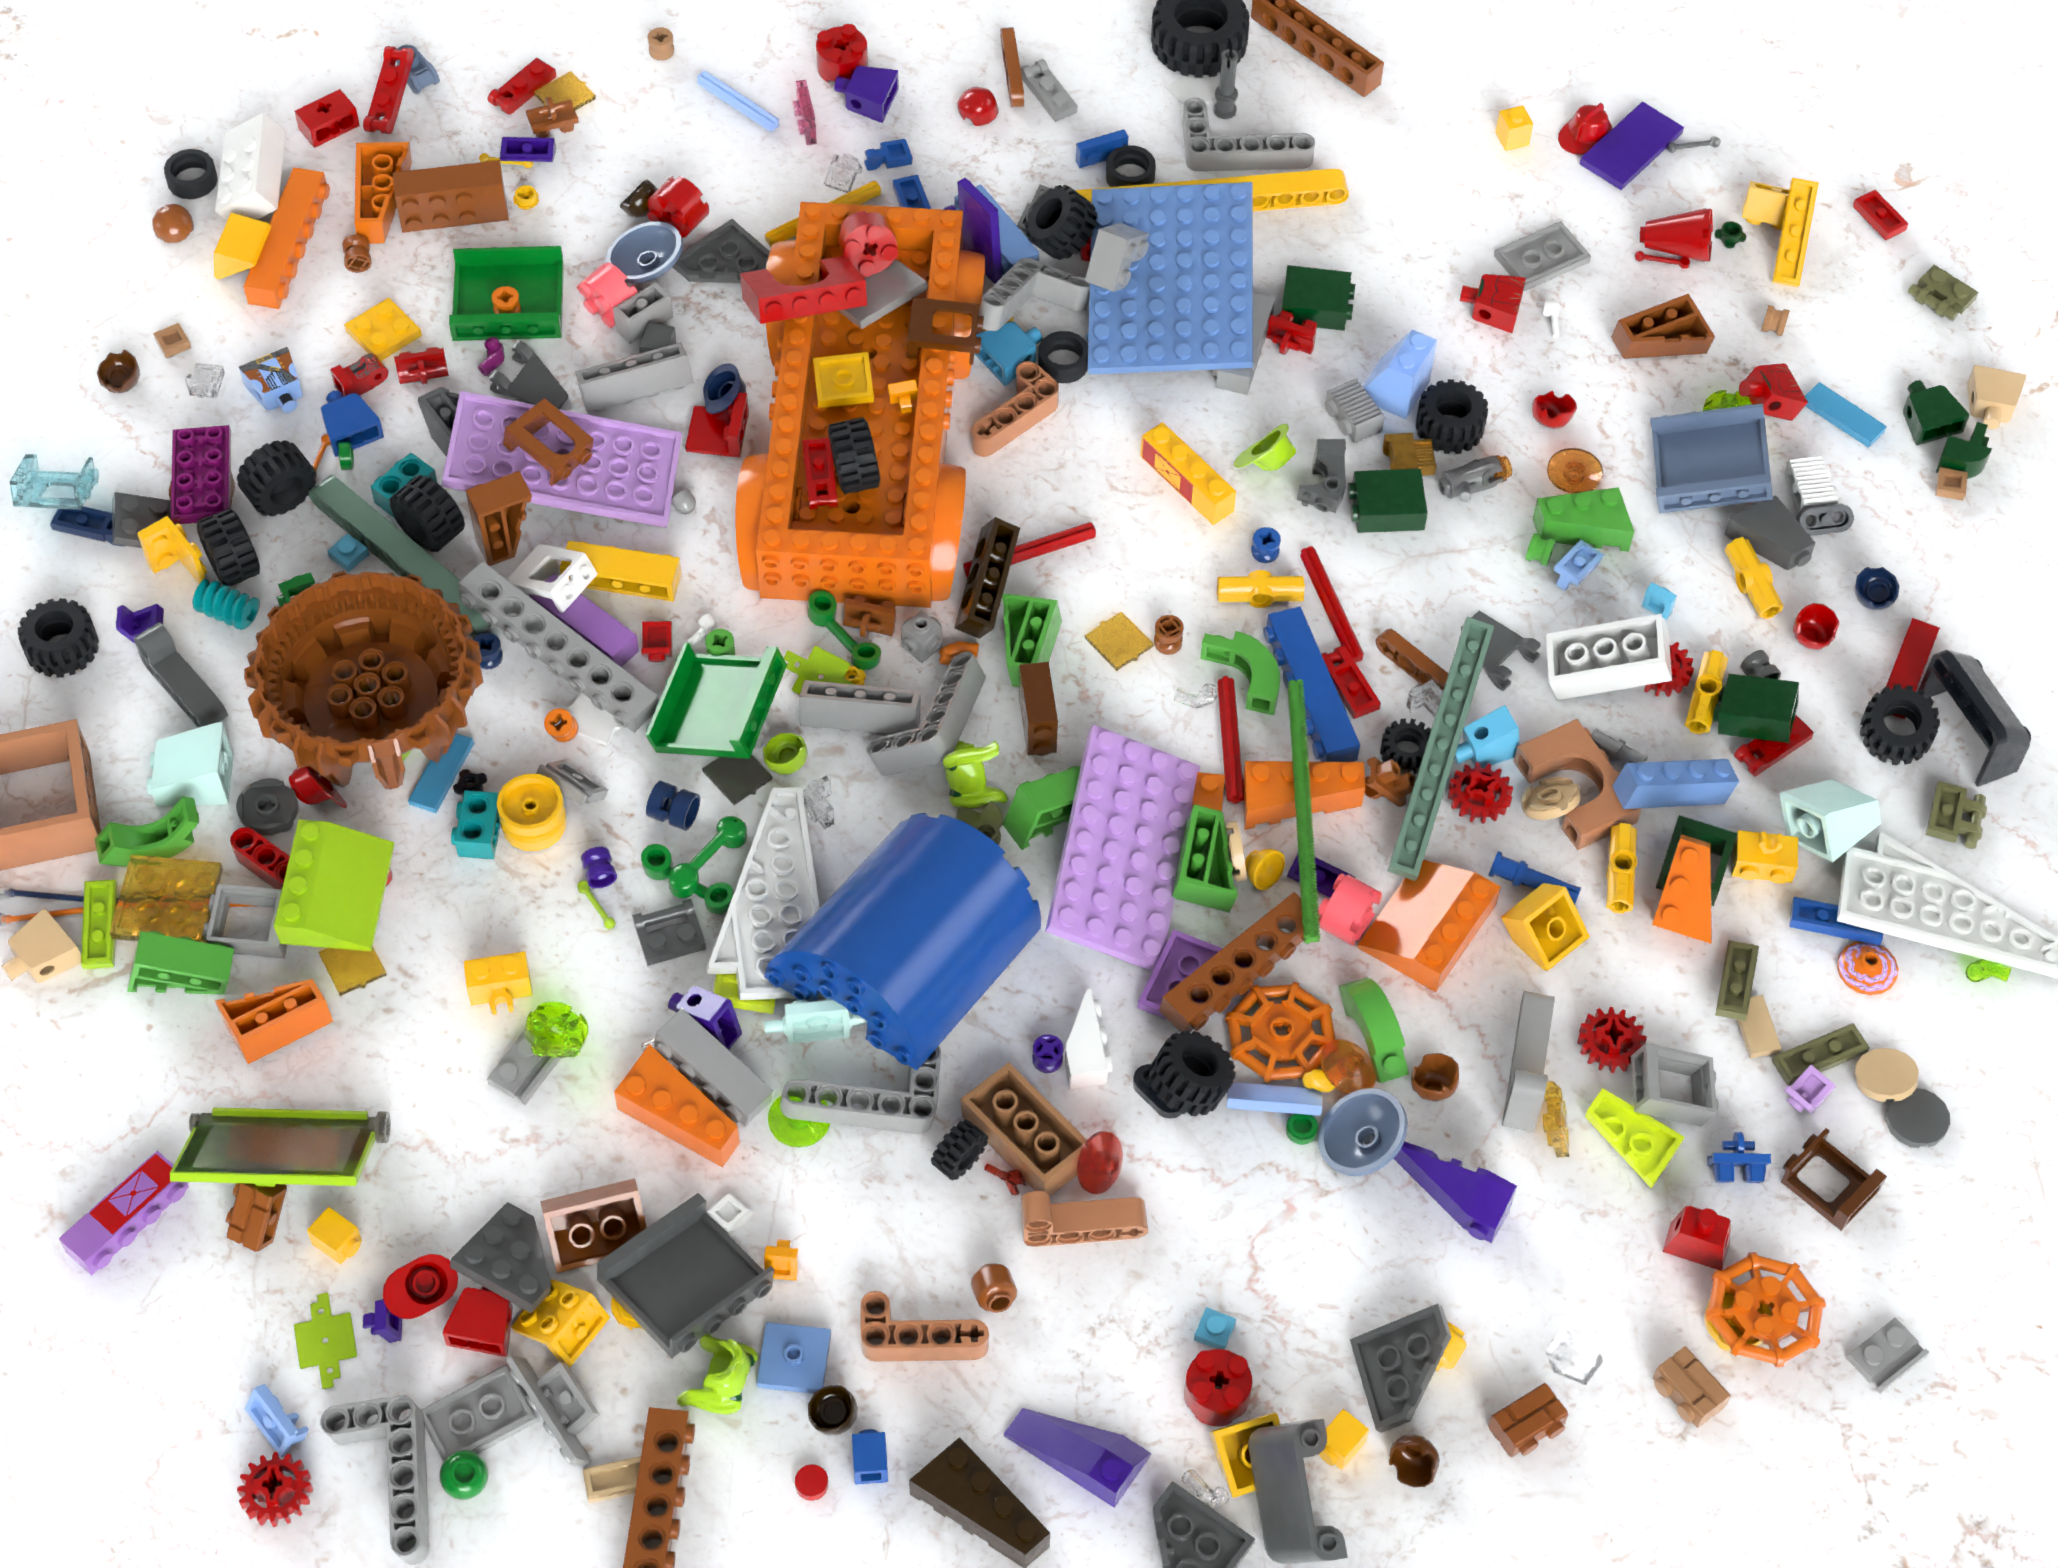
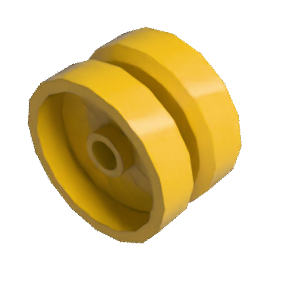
M541 774L520 775L504 784L498 794L496 806L505 839L512 846L524 851L543 850L559 841L566 830L567 824L564 800L560 787L551 778Z

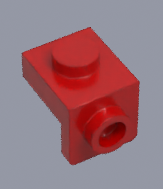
M672 621L642 622L641 654L643 658H648L649 662H665L666 657H673Z

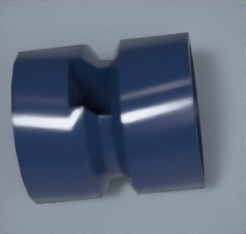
M660 780L655 784L648 798L646 816L660 822L669 820L671 826L687 831L694 823L698 814L701 801L700 795L686 789L678 792V788L675 785Z

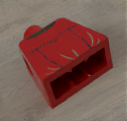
M1484 274L1481 277L1479 288L1463 285L1459 301L1475 304L1472 315L1475 321L1513 333L1526 278Z
M1785 363L1759 365L1739 385L1740 395L1748 397L1752 405L1763 403L1764 415L1793 421L1808 403Z

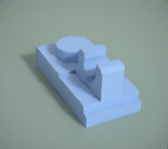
M1580 540L1555 565L1554 571L1560 574L1556 586L1564 591L1567 590L1570 584L1574 583L1578 586L1599 565L1604 554L1583 540Z
M265 1384L253 1389L245 1410L282 1458L287 1455L291 1445L305 1439L309 1429L307 1426L300 1429L295 1427L299 1415L297 1413L286 1415L278 1398L271 1393Z

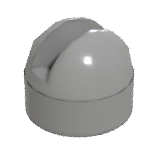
M686 489L676 494L671 504L679 513L689 514L695 509L696 500L690 490Z

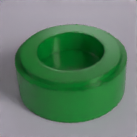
M339 442L341 470H352L354 468L353 447L350 442Z
M1292 1114L1288 1118L1286 1134L1293 1143L1305 1145L1315 1139L1318 1123L1313 1115Z

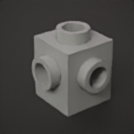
M922 610L914 617L907 618L901 626L902 648L919 662L923 663L942 647V626L935 617H929Z

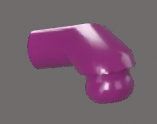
M490 337L484 343L487 349V358L478 365L479 371L484 376H488L505 359L503 344L499 343L496 337Z

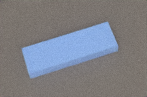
M1233 1082L1227 1091V1108L1319 1116L1322 1112V1092L1300 1087Z

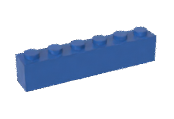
M1301 606L1268 614L1267 625L1263 628L1266 642L1272 644L1274 649L1273 656L1278 666H1281L1283 670V682L1286 689H1288V682L1291 680L1297 681L1301 679L1303 680L1302 683H1304L1302 686H1304L1303 695L1305 696L1306 736H1311L1315 758L1320 759L1321 762L1358 761L1359 740Z

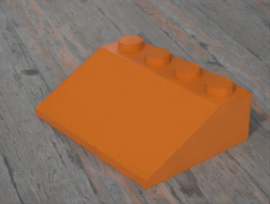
M1423 860L1416 881L1408 878L1402 881L1358 943L1357 948L1437 992L1495 908L1501 886L1476 872Z

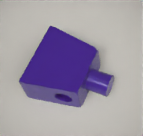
M858 66L851 79L841 76L836 78L834 91L845 94L846 108L848 110L883 123L899 89L898 70Z
M693 986L685 995L678 992L674 993L668 1002L670 1010L677 1013L683 1008L728 1050L742 1035L733 1004L728 998L698 986Z

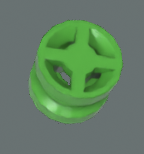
M1534 533L1525 560L1540 561L1541 565L1547 567L1556 540L1552 538L1546 540L1541 538L1539 534Z
M715 629L707 634L705 638L707 654L735 655L732 633L725 629Z

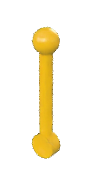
M486 153L479 156L480 162L500 160V158L489 157ZM500 161L503 164L523 165L527 169L533 166V162Z

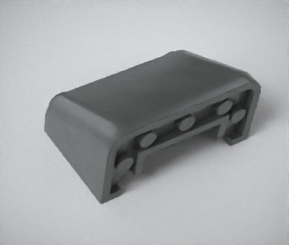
M1309 1419L1256 1429L1248 1440L1265 1550L1271 1560L1280 1564L1332 1561L1348 1558L1345 1539L1337 1528L1333 1526L1315 1527L1303 1458L1318 1455L1325 1449L1327 1433L1324 1419Z

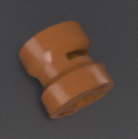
M357 234L346 237L342 243L343 253L345 254V268L355 273L368 270L372 264L369 253V240Z
M1165 615L1156 621L1154 646L1157 651L1165 655H1172L1181 649L1184 630L1182 620L1174 615Z

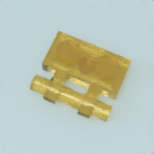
M1549 1081L1547 1082L1544 1095L1548 1113L1543 1114L1544 1133H1547L1548 1146H1554L1557 1158L1570 1157L1569 1128L1567 1125L1565 1101L1563 1100L1561 1088L1555 1082Z

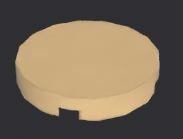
M1564 777L1544 779L1539 782L1540 786L1534 789L1533 786L1528 787L1521 796V806L1526 816L1537 820H1548L1563 816L1575 809L1581 799L1579 786L1573 784L1571 779Z
M1237 821L1227 822L1225 824L1226 831L1232 830V834L1228 835L1230 862H1232L1233 868L1238 870V874H1233L1234 881H1246L1247 875L1239 825Z
M1889 1048L1874 1049L1863 1054L1856 1063L1855 1078L1858 1089L1867 1097L1876 1101L1886 1102V1099H1894V1102L1901 1101L1912 1095L1917 1088L1918 1067L1910 1056L1899 1050Z

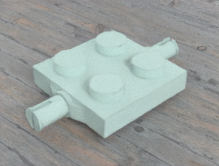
M827 998L823 1001L808 1002L806 1000H797L792 1004H785V1015L782 1020L764 1021L765 1034L784 1032L788 1037V1044L850 1038V1030L854 1025L867 1024V1020L850 1013L846 1007Z

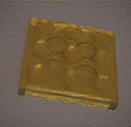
M131 855L109 932L111 938L138 941L140 931H158L166 936L177 938L190 937L195 941L204 942V925L210 921L211 917L209 910L210 897L212 894H216L217 884L220 883L223 871L221 862Z

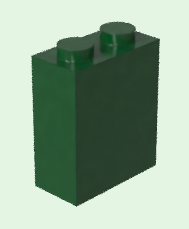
M1287 265L1282 310L1292 313L1295 324L1302 325L1303 321L1308 319L1316 322L1317 328L1345 331L1346 320L1352 319L1353 304H1348V300H1354L1356 284L1350 283L1352 272Z
M1421 469L1354 471L1353 481L1348 483L1347 491L1348 499H1353L1354 505H1351V521L1356 522L1357 533L1425 530L1428 512Z
M1728 674L1726 685H1722L1718 698L1721 705L1716 704L1714 708L1713 721L1718 722V734L1789 743L1799 703V682Z

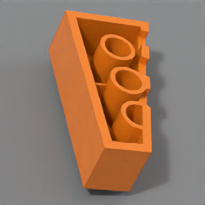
M410 142L356 143L355 229L357 235H362L369 240V244L385 243L397 209L393 172L410 171L412 165Z
M1245 761L1243 774L1244 830L1253 829L1258 824L1268 822L1269 825L1281 823L1282 819L1296 817L1293 761ZM1308 762L1312 813L1323 811L1327 814L1362 806L1365 792L1364 762Z

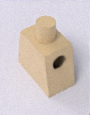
M1974 365L1967 382L1970 415L1983 419V424L1988 425L1987 429H1997L2000 426V422H2010L2021 394L2026 374Z
M44 908L8 940V945L15 957L1 965V968L11 981L27 971L36 983H42L81 964V954L76 944Z

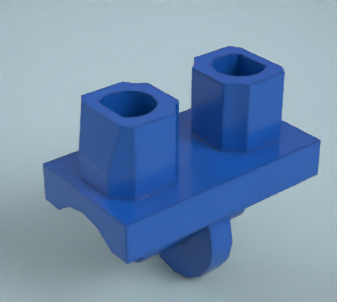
M1734 1132L1733 1141H1722V1150H1733V1153H1713L1712 1156H1707V1166H1713L1715 1183L1734 1182V1166H1744L1745 1183H1762L1765 1180L1766 1166L1771 1164V1154L1744 1153V1150H1755V1141H1744L1742 1132Z

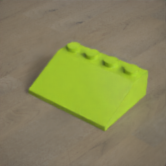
M298 819L274 922V928L280 944L372 951L394 851V842L331 822Z

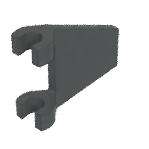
M517 340L512 347V351H515L512 359L521 364L526 363L513 382L501 372L494 371L489 378V381L493 382L490 385V390L497 394H508L522 402L536 405L545 398L557 409H560L568 399L567 392L535 352L526 343Z
M1479 610L1471 618L1494 626L1482 667L1493 684L1498 689L1504 691L1511 685V681L1507 678L1512 675V671L1500 665L1515 650H1518L1525 660L1534 663L1540 657V653L1537 650L1541 647V643L1533 638H1523Z

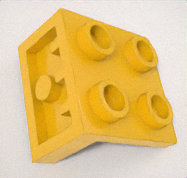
M166 516L137 533L148 567L154 574L180 560L198 584L206 579L207 569L199 559L202 557V553L195 542L189 543L187 541V535L179 523L174 525L169 517Z
M550 1279V1294L532 1313L523 1310L511 1328L517 1334L545 1344L559 1362L567 1363L570 1368L607 1323L610 1316L590 1292Z

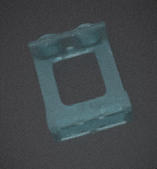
M25 454L9 481L13 506L81 510L86 500L90 499L94 485L98 484L99 472L97 468H94L93 457H88L80 473L39 471L37 455ZM49 486L74 487L75 499L42 496Z

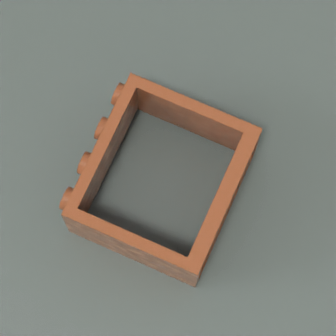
M77 719L0 734V775L70 761L77 809L76 813L0 828V871L97 851L95 838L101 832L90 751Z

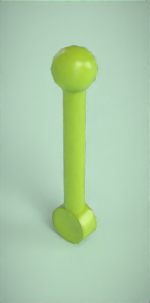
M580 881L577 884L578 891L587 896L604 920L605 928H614L615 920L608 917L590 892L588 882Z

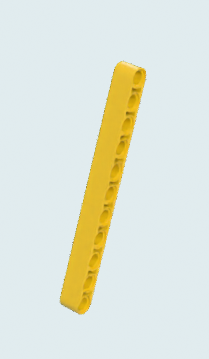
M1340 169L1094 188L1112 189L1252 182L1253 211L1335 205L1345 202L1349 197L1345 174ZM1092 189L1075 190L1092 204Z

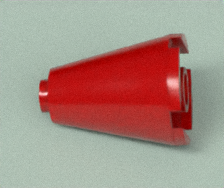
M1704 208L1646 221L1645 227H1640V243H1644L1647 249L1702 262L1710 261L1712 253L1711 232H1713L1712 209Z

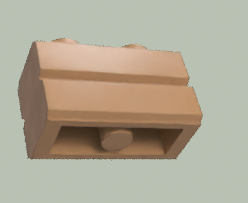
M1686 1346L1660 1364L1652 1378L1655 1381L1654 1385L1657 1391L1665 1398L1669 1396L1677 1405V1412L1680 1417L1688 1423L1692 1422L1697 1428L1724 1409L1731 1397L1728 1391Z

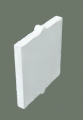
M1189 74L1188 77L1182 76L1165 88L1177 98L1178 102L1183 104L1189 98L1194 97L1204 100L1207 104L1215 99V90L1219 83L1215 80V77H1209V75L1195 78V75Z
M583 693L578 695L573 705L568 706V712L578 722L579 729L577 735L607 745L615 730L620 729V725L616 723L613 715L605 710L601 711L596 708L591 699Z

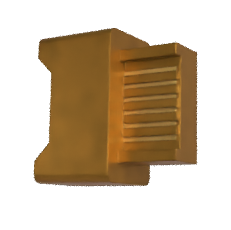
M1413 433L1384 435L1382 449L1383 454L1390 459V470L1421 469L1422 476L1435 475L1437 465L1435 463L1432 439L1414 440Z

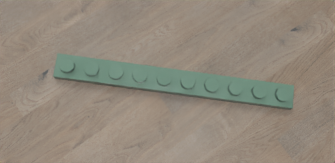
M1466 617L1388 866V872L1414 881L1418 878L1493 633V625L1470 617Z

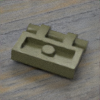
M1933 265L1919 279L1917 285L1913 284L1908 290V293L1915 297L1916 302L1921 305H1928L1936 310L1935 314L1942 318L1945 316L1952 321L1976 300L1979 293L1936 265Z
M1938 781L1934 791L1925 835L1955 843L1958 834H1961L1966 838L1965 847L1969 849L1976 848L1977 841L1981 839L1983 832L1981 821L1986 817L1987 806L1985 805L1986 797L1982 794H1976L1973 800L1966 799V788ZM1963 812L1968 813L1970 816L1969 822L1961 820Z

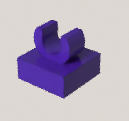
M383 1299L375 1301V1313L363 1315L362 1327L364 1329L371 1327L372 1335H380L389 1343L401 1341L402 1318L391 1314L385 1306Z

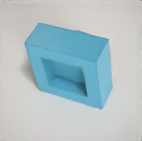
M348 533L327 550L329 558L348 572L369 555L368 548Z
M1652 582L1646 590L1642 607L1655 614H1662V617L1667 620L1673 611L1677 595Z
M1206 1307L1195 1332L1194 1340L1215 1349L1225 1350L1236 1325V1318Z

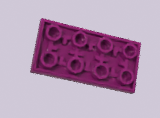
M230 426L173 430L171 521L173 524L197 523L199 520L230 508Z

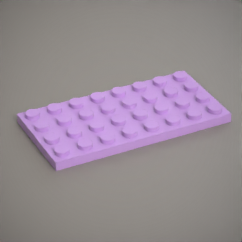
M460 391L442 478V487L465 491L478 484H484L520 471L532 494L531 501L527 503L667 528L682 432L560 410L594 439L593 455L585 465L580 464L567 479L559 480L551 486L549 484L551 473L519 446L512 451L503 446L505 428L535 405ZM551 421L533 434L535 438L556 454H568L575 447L572 439Z
M1093 724L1087 736L1045 932L1147 970H1154L1167 941L1175 897H1172L1186 821L1192 810L1197 773L1200 771L1199 765Z

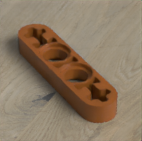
M1014 27L1001 28V48L1010 106L1024 107V89Z
M1386 629L1375 639L1380 652L1437 698L1441 699L1448 672L1393 629Z

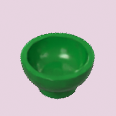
M468 1450L454 1452L441 1465L439 1472L440 1484L443 1490L455 1499H471L480 1494L485 1488L488 1481V1467L484 1459L475 1452Z

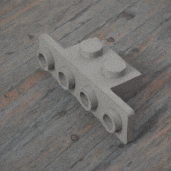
M510 1355L506 1362L511 1368V1377L528 1394L526 1396L527 1402L544 1419L543 1427L560 1444L561 1448L559 1451L563 1458L570 1464L587 1466L592 1461L576 1435L600 1414L567 1363L559 1362L539 1380L525 1358Z

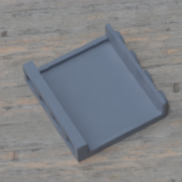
M1763 403L1650 418L1659 514L1773 500Z

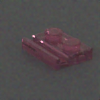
M806 80L796 81L797 100L793 101V110L795 117H800L797 120L799 135H804L806 145L817 144L815 114Z

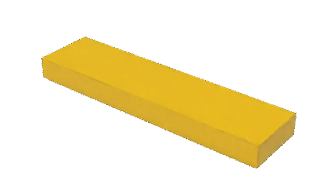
M1798 178L1791 179L1772 283L1793 287L1800 286L1819 182Z

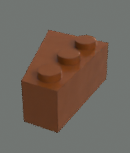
M1688 293L1618 320L1611 338L1622 357L1628 359L1707 354L1715 335Z
M520 471L465 490L475 540L489 566L514 558L522 533L520 525L527 516L525 507L532 498V494Z

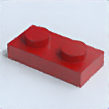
M1876 189L1854 200L1853 208L1885 241L1907 230L1909 223Z

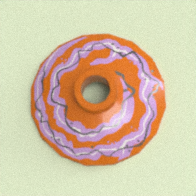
M1860 941L1853 942L1846 946L1838 956L1837 969L1840 978L1849 988L1857 993L1866 995L1882 994L1891 989L1897 980L1899 968L1896 959L1888 949L1881 945ZM1866 961H1870V962H1872L1874 965H1870V964H1868Z

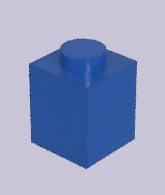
M866 1429L858 1434H852L855 1485L888 1482L885 1432Z

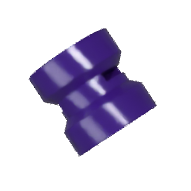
M590 848L581 855L583 868L587 870L586 879L591 888H604L616 881L617 874L615 867L610 864L612 857L608 848Z

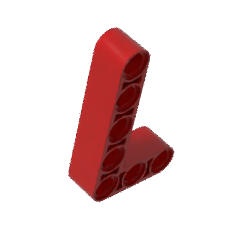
M242 827L234 831L230 837V843L237 861L274 889L282 890L290 856L251 828ZM391 868L389 869L386 886L392 880Z

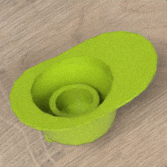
M1288 424L1279 425L1263 439L1243 451L1235 459L1233 466L1240 468L1254 463L1267 471L1277 470L1284 466L1296 454L1295 447L1286 435L1289 429Z

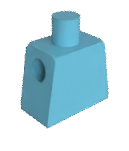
M1506 705L1463 728L1464 742L1458 745L1454 761L1456 764H1460L1471 759L1474 766L1476 762H1479L1481 768H1485L1488 763L1492 766L1515 757L1517 746L1519 745V727Z

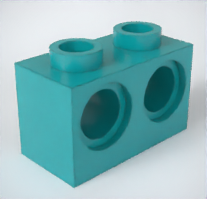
M410 452L406 457L398 460L394 467L383 476L378 477L370 486L374 503L394 517L389 505L390 498L417 475L426 476L437 483L435 469Z
M464 791L463 801L458 802L456 808V818L459 819L458 826L453 827L451 833V843L456 845L458 857L495 858L501 826L496 806L499 793Z

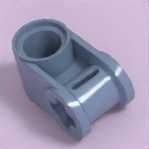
M403 45L398 48V50L402 48L413 49L414 59L407 80V84L413 93L419 94L421 89L432 83L436 85L440 82L434 66L423 57L416 47ZM396 60L397 66H399L400 60Z

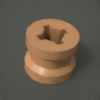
M663 27L651 30L647 38L650 56L655 60L671 58L674 54L672 32Z
M1768 305L1761 331H1774L1776 335L1782 336L1790 310L1783 309L1780 311L1776 310L1774 306Z

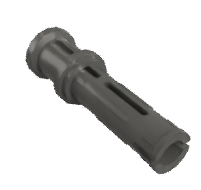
M1230 49L1224 50L1221 54L1220 83L1215 90L1217 102L1214 105L1213 111L1215 116L1220 119H1230L1235 116L1237 111L1234 103L1238 98V90L1235 87L1238 53L1232 50L1231 58H1229Z

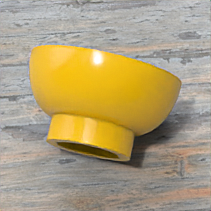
M1263 849L1261 851L1254 850L1248 854L1245 859V867L1252 885L1258 890L1264 891L1270 889L1278 882L1285 868L1283 853L1275 849Z

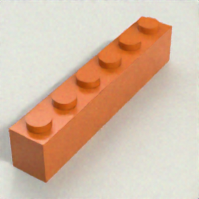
M293 167L279 200L278 209L275 210L270 225L272 227L255 267L250 269L243 285L248 304L279 309L283 299L288 297L291 279L296 277L298 262L305 255V245L308 239H311L313 236L315 221L321 217L322 204L324 199L327 200L330 194V186L326 183L324 172Z

